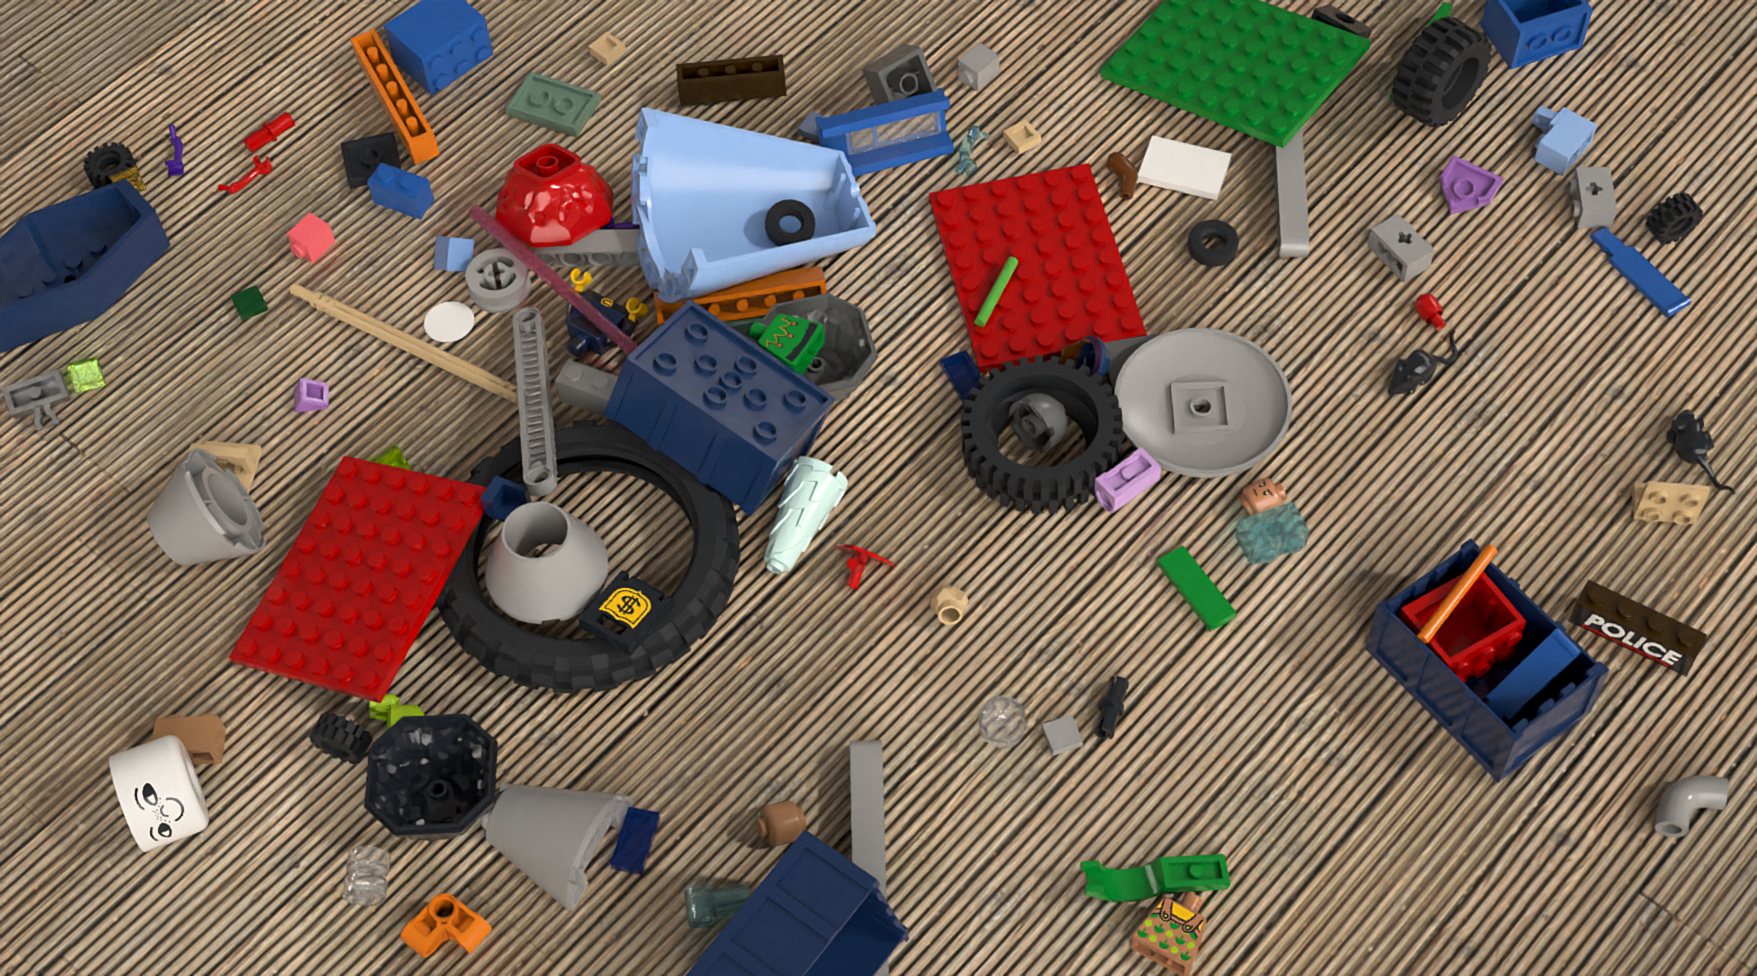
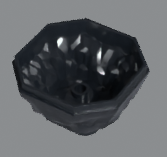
M466 714L402 717L370 745L364 808L396 837H408L411 840L417 839L432 842L452 839L458 835L462 836L481 816L487 814L495 803L498 741Z

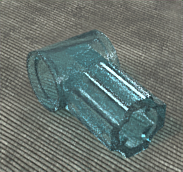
M748 884L713 889L708 885H697L688 888L684 892L688 925L693 928H705L714 925L718 919L734 917L750 897Z

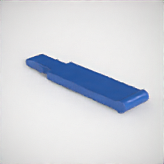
M1606 227L1590 235V238L1602 251L1610 256L1609 263L1658 308L1665 317L1668 318L1691 304L1690 298L1685 296L1632 245L1627 248Z
M1558 628L1555 629L1486 696L1490 700L1487 706L1501 720L1504 717L1512 720L1561 671L1579 656L1581 651Z

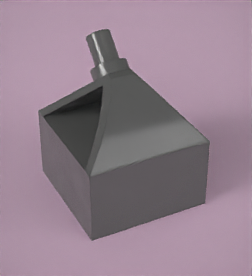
M904 43L862 68L876 105L938 91L922 49L919 46Z

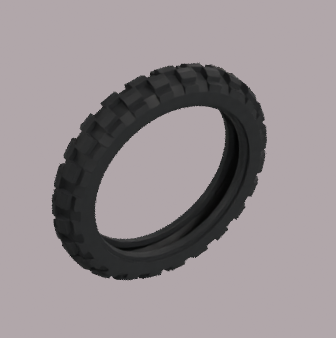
M595 419L578 420L572 422V427L557 429V425L554 424L557 478L591 471L626 474L656 486L680 506L691 524L694 543L687 571L676 590L670 596L675 599V604L631 656L597 637L558 639L522 629L501 616L489 604L479 587L478 563L480 553L491 527L497 520L486 516L485 512H483L435 602L445 626L448 627L461 648L468 655L474 656L481 666L497 676L503 677L505 675L513 679L515 684L538 690L539 687L552 688L554 693L578 694L580 689L594 688L595 692L618 688L617 684L632 679L636 683L657 674V668L666 663L674 664L691 651L690 646L698 638L702 640L716 624L717 616L721 609L723 610L727 606L734 590L733 584L735 576L739 571L741 553L736 513L731 500L710 485H704L696 479L697 476L661 451H655L647 445L648 442L615 420L609 421L608 425H597ZM519 436L501 446V453L494 458L491 456L484 458L470 471L471 477L464 482L488 487L496 475L526 487L523 479L521 437ZM547 478L539 479L534 483L542 482ZM626 629L620 630V631L615 632V633H617L618 635L621 636V634H622Z

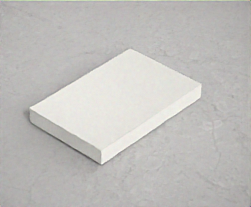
M1152 135L1138 173L1137 182L1217 201L1232 154Z

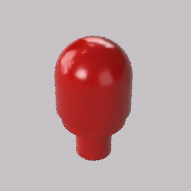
M1429 293L1418 296L1415 301V309L1421 319L1426 323H1432L1437 331L1443 329L1446 326L1445 321L1441 317L1443 310L1435 296Z

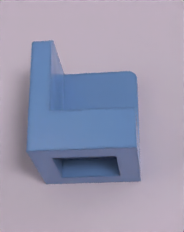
M436 235L434 269L466 272L469 263L473 259L474 239Z

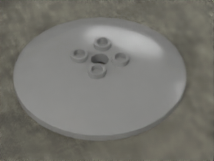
M1185 328L1164 333L1140 346L1124 363L1119 372L1114 395L1116 394L1119 400V408L1121 407L1122 433L1135 450L1142 447L1161 468L1191 477H1223L1254 467L1271 455L1279 446L1291 420V390L1287 378L1277 362L1252 341L1219 329ZM1202 405L1207 407L1209 411L1199 413L1194 408Z

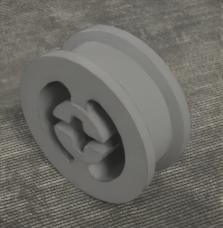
M504 248L486 250L474 257L466 269L465 278L472 301L484 311L504 313L514 310L523 304L530 294L531 280L526 263L518 253ZM499 271L503 287L501 290L497 289L494 272Z

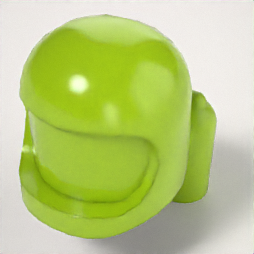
M385 694L381 704L369 701V718L387 721L388 729L402 717L425 716L423 710L417 705H401L399 697H396L394 694Z

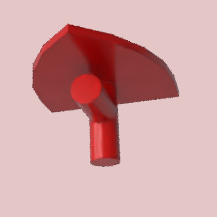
M845 543L834 544L837 550L855 555V558L852 557L847 561V566L851 569L846 583L847 587L858 589L867 559L891 567L895 566L890 560L857 546Z

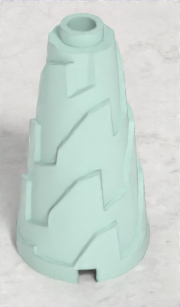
M800 456L798 461L796 458L794 459L784 483L786 487L778 505L779 511L769 534L770 541L764 556V561L767 563L766 568L771 572L781 575L784 571L792 569L802 552L805 553L817 530H821L833 507L836 508L847 489L848 480L840 471H838L836 477L830 474L833 466L811 457Z

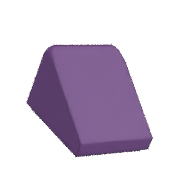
M300 378L294 389V412L327 409L329 407L328 383Z

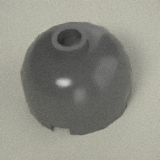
M1030 393L1017 400L1010 407L1009 417L1014 415L1016 422L1012 425L1013 431L1028 449L1033 451L1037 448L1041 450L1040 453H1045L1063 439L1067 429L1065 409L1052 396L1046 393Z

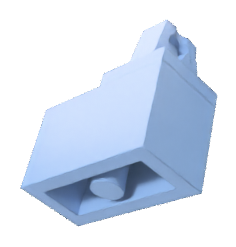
M1540 106L1534 113L1532 124L1540 128L1544 133L1536 141L1535 148L1537 152L1534 160L1563 176L1592 143L1597 124L1565 107L1558 113Z

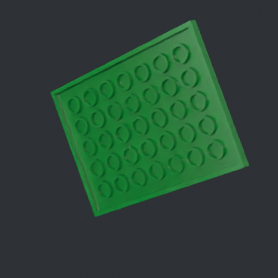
M1164 0L1100 69L1101 78L1284 148L1370 49V39L1260 0Z

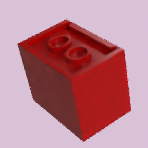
M1483 571L1431 640L1425 645L1465 684L1466 680L1473 676L1479 678L1486 674L1491 666L1497 662L1505 663L1515 656L1518 642L1523 637L1522 632L1526 620ZM1465 572L1402 607L1398 618L1417 636Z

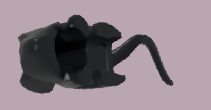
M1455 330L1450 334V344L1453 352L1451 358L1444 359L1429 354L1422 349H1416L1404 362L1402 359H1399L1390 381L1388 395L1393 396L1408 392L1414 394L1418 385H1425L1431 380L1437 368L1436 362L1444 364L1454 362L1458 356V350L1454 342Z
M1689 409L1682 411L1676 419L1672 420L1671 428L1666 434V439L1669 443L1675 444L1676 453L1683 461L1690 464H1699L1717 489L1721 491L1729 490L1732 494H1735L1732 487L1721 485L1718 482L1711 466L1706 461L1709 459L1707 452L1714 448V444L1708 430H1702L1704 428L1703 418L1696 420L1694 414Z

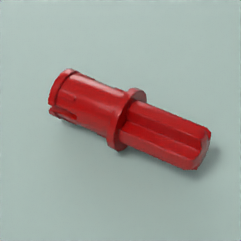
M285 111L268 124L263 123L261 129L244 140V144L250 152H256L270 141H277V137L294 127L295 122L291 115Z

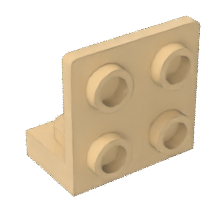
M1647 481L1646 483L1634 482L1632 487L1633 519L1645 520L1647 522H1675L1680 525L1696 524L1709 496V486Z

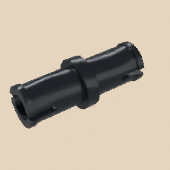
M1112 676L1110 678L1106 696L1100 701L1099 710L1101 712L1094 729V734L1099 738L1107 740L1108 735V738L1112 739L1115 734L1114 731L1118 717L1123 715L1125 708L1123 701L1129 687V681L1123 677L1117 676L1115 678Z

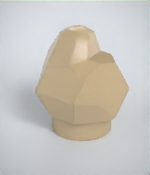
M941 585L930 595V606L938 615L939 620L944 624L952 625L962 619L968 604L966 593L951 585Z

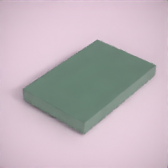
M530 72L505 110L509 116L578 137L601 102V94Z

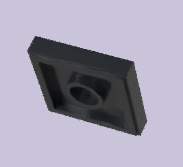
M394 131L341 143L350 189L368 185L367 181L380 163L402 170Z

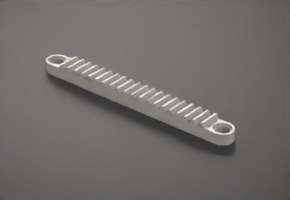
M528 306L516 311L512 319L523 479L529 494L539 497L554 491L557 487L558 472L556 468L557 458L555 454V435L553 431L552 399L550 396L549 364L547 361L548 352L544 322L540 310L537 307ZM547 478L542 482L534 483L539 479Z

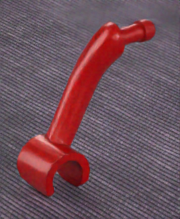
M254 156L253 163L255 168L239 181L231 183L230 186L219 184L218 190L230 191V194H234L246 187L259 174L265 175L270 173L272 164L269 157H266V160L261 163L259 156Z

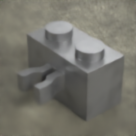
M59 369L1 388L11 416L17 419L35 413L34 422L38 431L44 430L41 423L43 418L41 410H45L46 415L52 418L53 425L56 426L60 422L57 415L51 411V407L72 401L63 374Z

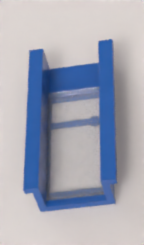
M937 88L938 91L826 118H822V116L815 117L818 144L821 147L843 151L847 162L851 165L854 177L954 153L953 142L946 130L945 110L950 109L949 98L945 96L942 88Z

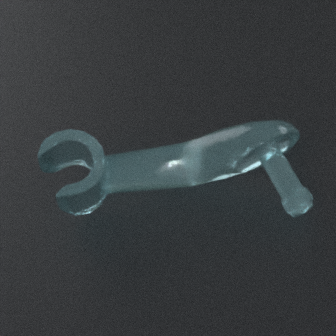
M972 126L968 129L960 147V164L956 167V173L959 175L966 172L967 176L970 177L977 170V164L970 158L971 150L978 138L988 139L989 137L988 133L980 132L978 126Z

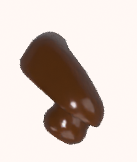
M1113 152L1107 158L1106 167L1108 170L1112 169L1119 178V196L1127 200L1132 199L1138 181V173L1122 153Z

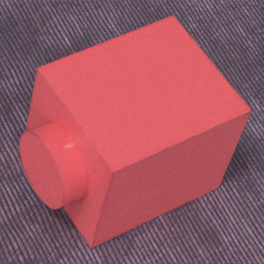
M310 212L286 233L291 244L290 250L298 258L304 257L311 263H314L335 243L330 225Z

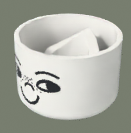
M167 735L109 757L110 771L120 805L130 830L143 852L206 829L209 823V815L204 794L191 759L178 737Z

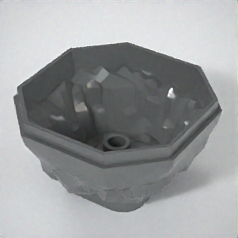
M830 293L774 304L760 323L769 326L776 315L782 313L823 325L825 343L802 376L836 399L835 402L841 399H848L863 378L869 374L878 358L866 315L862 308ZM752 339V342L758 345V341Z

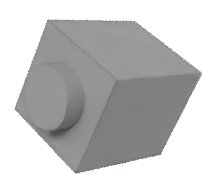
M977 44L958 60V78L963 84L972 87L978 92L999 75L1000 56L983 44Z

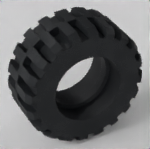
M1454 17L1440 18V20L1433 21L1431 26L1425 27L1421 34L1412 41L1411 47L1405 51L1404 58L1396 69L1397 74L1394 76V87L1392 88L1393 101L1396 107L1429 127L1444 126L1448 124V121L1456 119L1457 115L1462 113L1467 108L1466 105L1476 96V91L1481 87L1484 76L1487 75L1488 64L1491 62L1492 57L1490 54L1492 48L1487 36Z

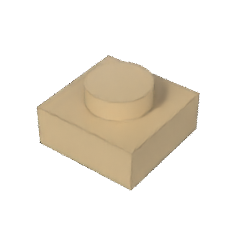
M607 31L588 46L589 54L607 66L626 52L625 43Z
M1026 119L1003 131V138L1018 155L1041 144V135Z

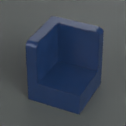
M496 475L480 498L485 515L505 522L506 518L516 508L531 503L527 487Z

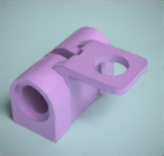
M1140 447L1130 457L1095 479V495L1097 500L1106 511L1114 513L1160 480L1161 466Z

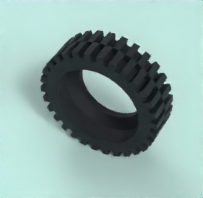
M1035 355V363H1028L1027 357L1018 358V366L1014 367L1011 361L1003 363L1002 373L995 367L989 371V380L984 376L979 379L978 389L973 387L969 392V400H965L963 405L964 413L961 415L963 460L965 467L968 466V474L971 479L976 478V486L981 491L987 487V496L992 500L1000 495V504L1007 508L1011 501L1016 502V511L1024 512L1026 505L1032 506V514H1041V506H1048L1049 514L1057 513L1058 505L1060 504L1064 505L1065 511L1074 509V500L1077 499L1081 505L1087 503L1089 492L1096 497L1095 479L1101 474L1110 471L1120 462L1123 429L1121 407L1119 408V400L1116 394L1112 395V388L1108 383L1102 385V377L1097 372L1089 377L1090 368L1083 364L1079 370H1076L1075 361L1067 359L1065 365H1061L1057 356H1051L1050 363L1043 362V355ZM1030 393H1046L1063 405L1066 416L1071 418L1081 428L1086 441L1084 453L1072 461L1053 467H1031L1008 459L999 452L998 438L1004 426L1014 418V415L1009 417L1011 405Z

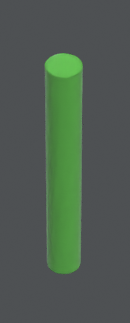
M1008 257L974 321L976 325L984 327L1018 264L1016 258Z

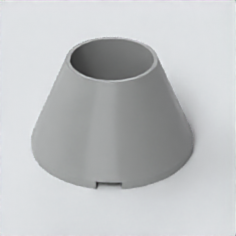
M199 448L192 449L184 455L149 510L147 521L153 537L161 549L173 561L182 566L258 553L265 547L266 538L261 539L260 530L265 527L254 501L229 468L223 471L214 463L217 457Z
M548 502L527 503L511 512L506 518L488 554L485 565L486 585L496 605L513 618L535 624H542V621L560 618V621H563L584 611L602 592L609 573L607 550L595 530L562 508ZM539 545H561L556 551L547 556L539 558L523 557L529 550Z

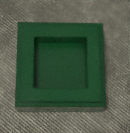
M257 285L230 296L242 321L269 310Z

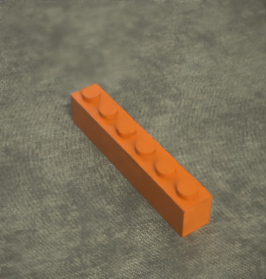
M373 29L350 38L361 69L414 164L417 165L439 156L440 153L435 135L376 30Z
M815 266L773 273L691 300L725 322L763 316L769 312L774 304L826 294L827 290L822 267ZM660 291L653 292L658 326L660 327L688 300L668 303L657 297Z

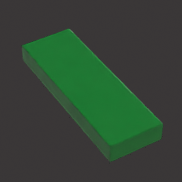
M1184 546L1158 559L1157 565L1210 632L1236 618L1237 612Z

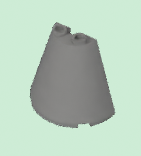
M504 783L499 790L498 800L493 810L490 809L482 820V827L487 829V841L563 907L574 912L589 885L584 872L609 826L620 830L634 805L633 799L627 795Z

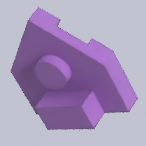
M1453 155L1440 175L1439 182L1452 215L1489 205L1503 184L1504 178Z

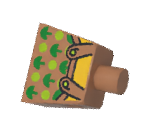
M1186 892L1180 903L1164 898L1133 934L1131 949L1181 976H1190L1207 922L1205 917L1198 914L1203 900L1192 892Z

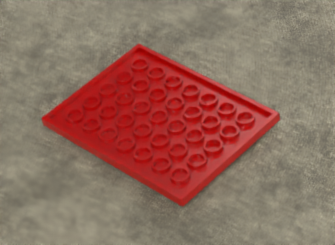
M1089 163L929 193L930 206L979 374L989 372L995 367L1001 370L1003 369V363L1011 361L1013 366L1016 367L1018 366V358L1027 357L1028 363H1035V355H1043V361L1051 360V356L1060 358L1065 346L1078 342L1086 336H1096L1103 343L1147 336ZM1008 257L1016 258L1018 264L984 327L976 325L974 321Z
M343 456L228 658L235 664L381 704L484 512L480 498L487 487Z

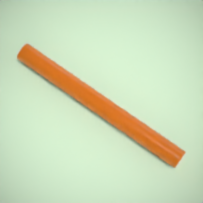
M1490 544L1485 546L1418 633L1417 637L1424 644L1431 640L1496 555L1497 549Z

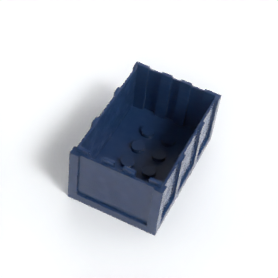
M689 299L626 357L604 415L612 421H618L648 442V446L655 451L659 450L697 476V480L704 485H710L739 505L743 512L751 516L757 510L761 500L790 470L794 459L796 458L798 461L800 456L806 457L809 454L836 399Z
M1470 538L1461 545L1459 551L1391 600L1385 599L1377 605L1366 650L1499 783L1591 713L1609 673V669L1601 661L1597 662L1566 633L1567 629L1559 621L1554 622L1520 589L1519 583L1512 577L1508 578L1490 561L1483 571L1526 620V624L1522 632L1523 637L1518 642L1516 648L1517 653L1513 658L1505 663L1497 662L1491 666L1486 674L1479 678L1473 676L1466 680L1464 684L1398 617L1402 607L1468 570L1481 553L1479 546ZM1558 628L1581 651L1580 655L1561 671L1512 720H1508L1506 717L1501 720L1487 706L1490 700L1486 696Z
M804 830L685 976H874L900 942L905 941L907 943L910 931L898 920L878 888L880 883L876 878L816 836Z

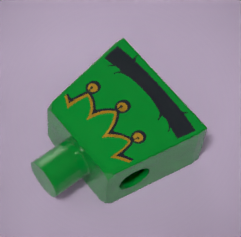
M782 313L776 315L769 326L756 321L749 333L750 338L758 341L759 347L800 375H803L825 343L822 324Z

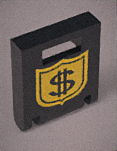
M622 570L578 618L579 627L631 656L671 611L675 604V599L670 596L665 598L663 592L634 576L629 578V573ZM603 617L626 630L621 636L604 627Z

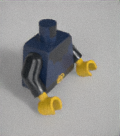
M577 268L572 270L570 277L572 282L575 283V288H571L565 319L569 336L572 339L567 345L569 352L576 357H580L588 348L599 355H603L610 349L627 344L638 324L637 318L647 314V305L640 303L636 310L640 301L632 297L627 301L625 308L589 288L583 291V288L588 286L592 280L590 273L585 271L583 279L579 281L580 270Z

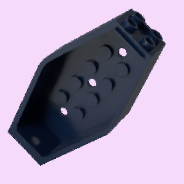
M127 179L31 212L19 219L0 238V353L99 317L171 246L156 210Z

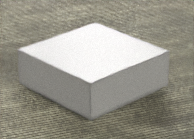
M1072 715L1042 724L1043 734L1053 756L1083 746V740Z

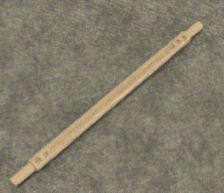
M296 283L290 287L291 294L310 302L312 307L518 405L516 384L319 291L313 292Z

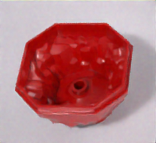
M544 144L515 160L513 168L507 172L504 185L497 197L495 224L503 232L533 248L573 245L611 221L614 193L610 185L596 171L595 167L581 162L579 155L557 144Z

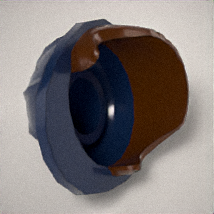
M1086 336L1078 342L1065 346L1060 356L1059 364L1065 365L1067 359L1075 361L1076 370H1079L1082 364L1089 367V377L1097 372L1103 378L1109 370L1110 359L1108 350L1102 340L1096 336Z

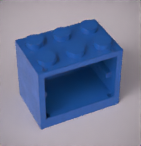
M422 0L383 25L394 63L431 96L494 54L485 17L465 0Z
M1486 0L1480 26L1510 70L1582 48L1593 9L1586 0Z

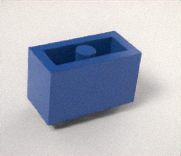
M380 163L367 181L375 204L420 220L434 201L427 178L384 163Z

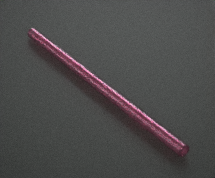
M479 205L471 207L468 214L473 220L628 356L639 346Z

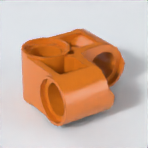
M442 893L432 898L428 905L405 926L400 939L424 959L430 956L448 938L451 941L454 940L470 954L488 936L492 928L484 918L467 908L453 895ZM445 909L453 910L452 914L448 917L442 918L438 916Z

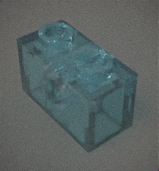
M1290 502L1239 520L1235 537L1252 566L1260 562H1271L1277 556L1288 552L1292 554L1302 550L1307 545L1310 530L1294 502Z

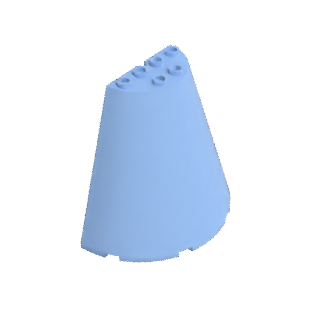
M641 108L635 132V139L640 142L639 153L632 154L631 164L632 223L639 224L640 236L636 237L635 242L643 273L650 288L660 291L657 297L662 301L678 303L863 246L871 238L875 237L876 225L870 217L867 203L864 202L862 196H859V184L855 181L851 165L847 162L843 151L650 108ZM787 199L804 203L811 209L815 217V231L811 240L780 247L775 245L769 239L765 230V219L770 208L777 202ZM785 216L779 222L781 229L788 233L797 232L801 228L800 221L794 216ZM645 247L646 252L640 251L642 248Z

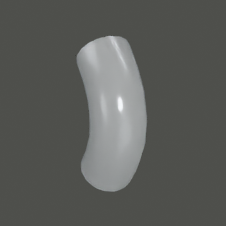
M1701 775L1689 776L1674 782L1660 797L1655 814V830L1664 836L1682 837L1689 832V820L1693 810L1698 808L1724 810L1728 795V778Z

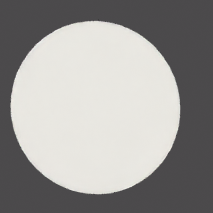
M444 302L433 307L427 313L424 320V329L428 336L436 341H457L465 337L473 328L474 314L463 303Z

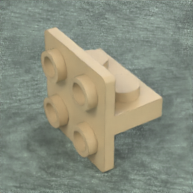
M206 441L204 444L191 443L189 451L199 448L217 457L214 463L223 471L229 468L249 493L262 454L260 445Z

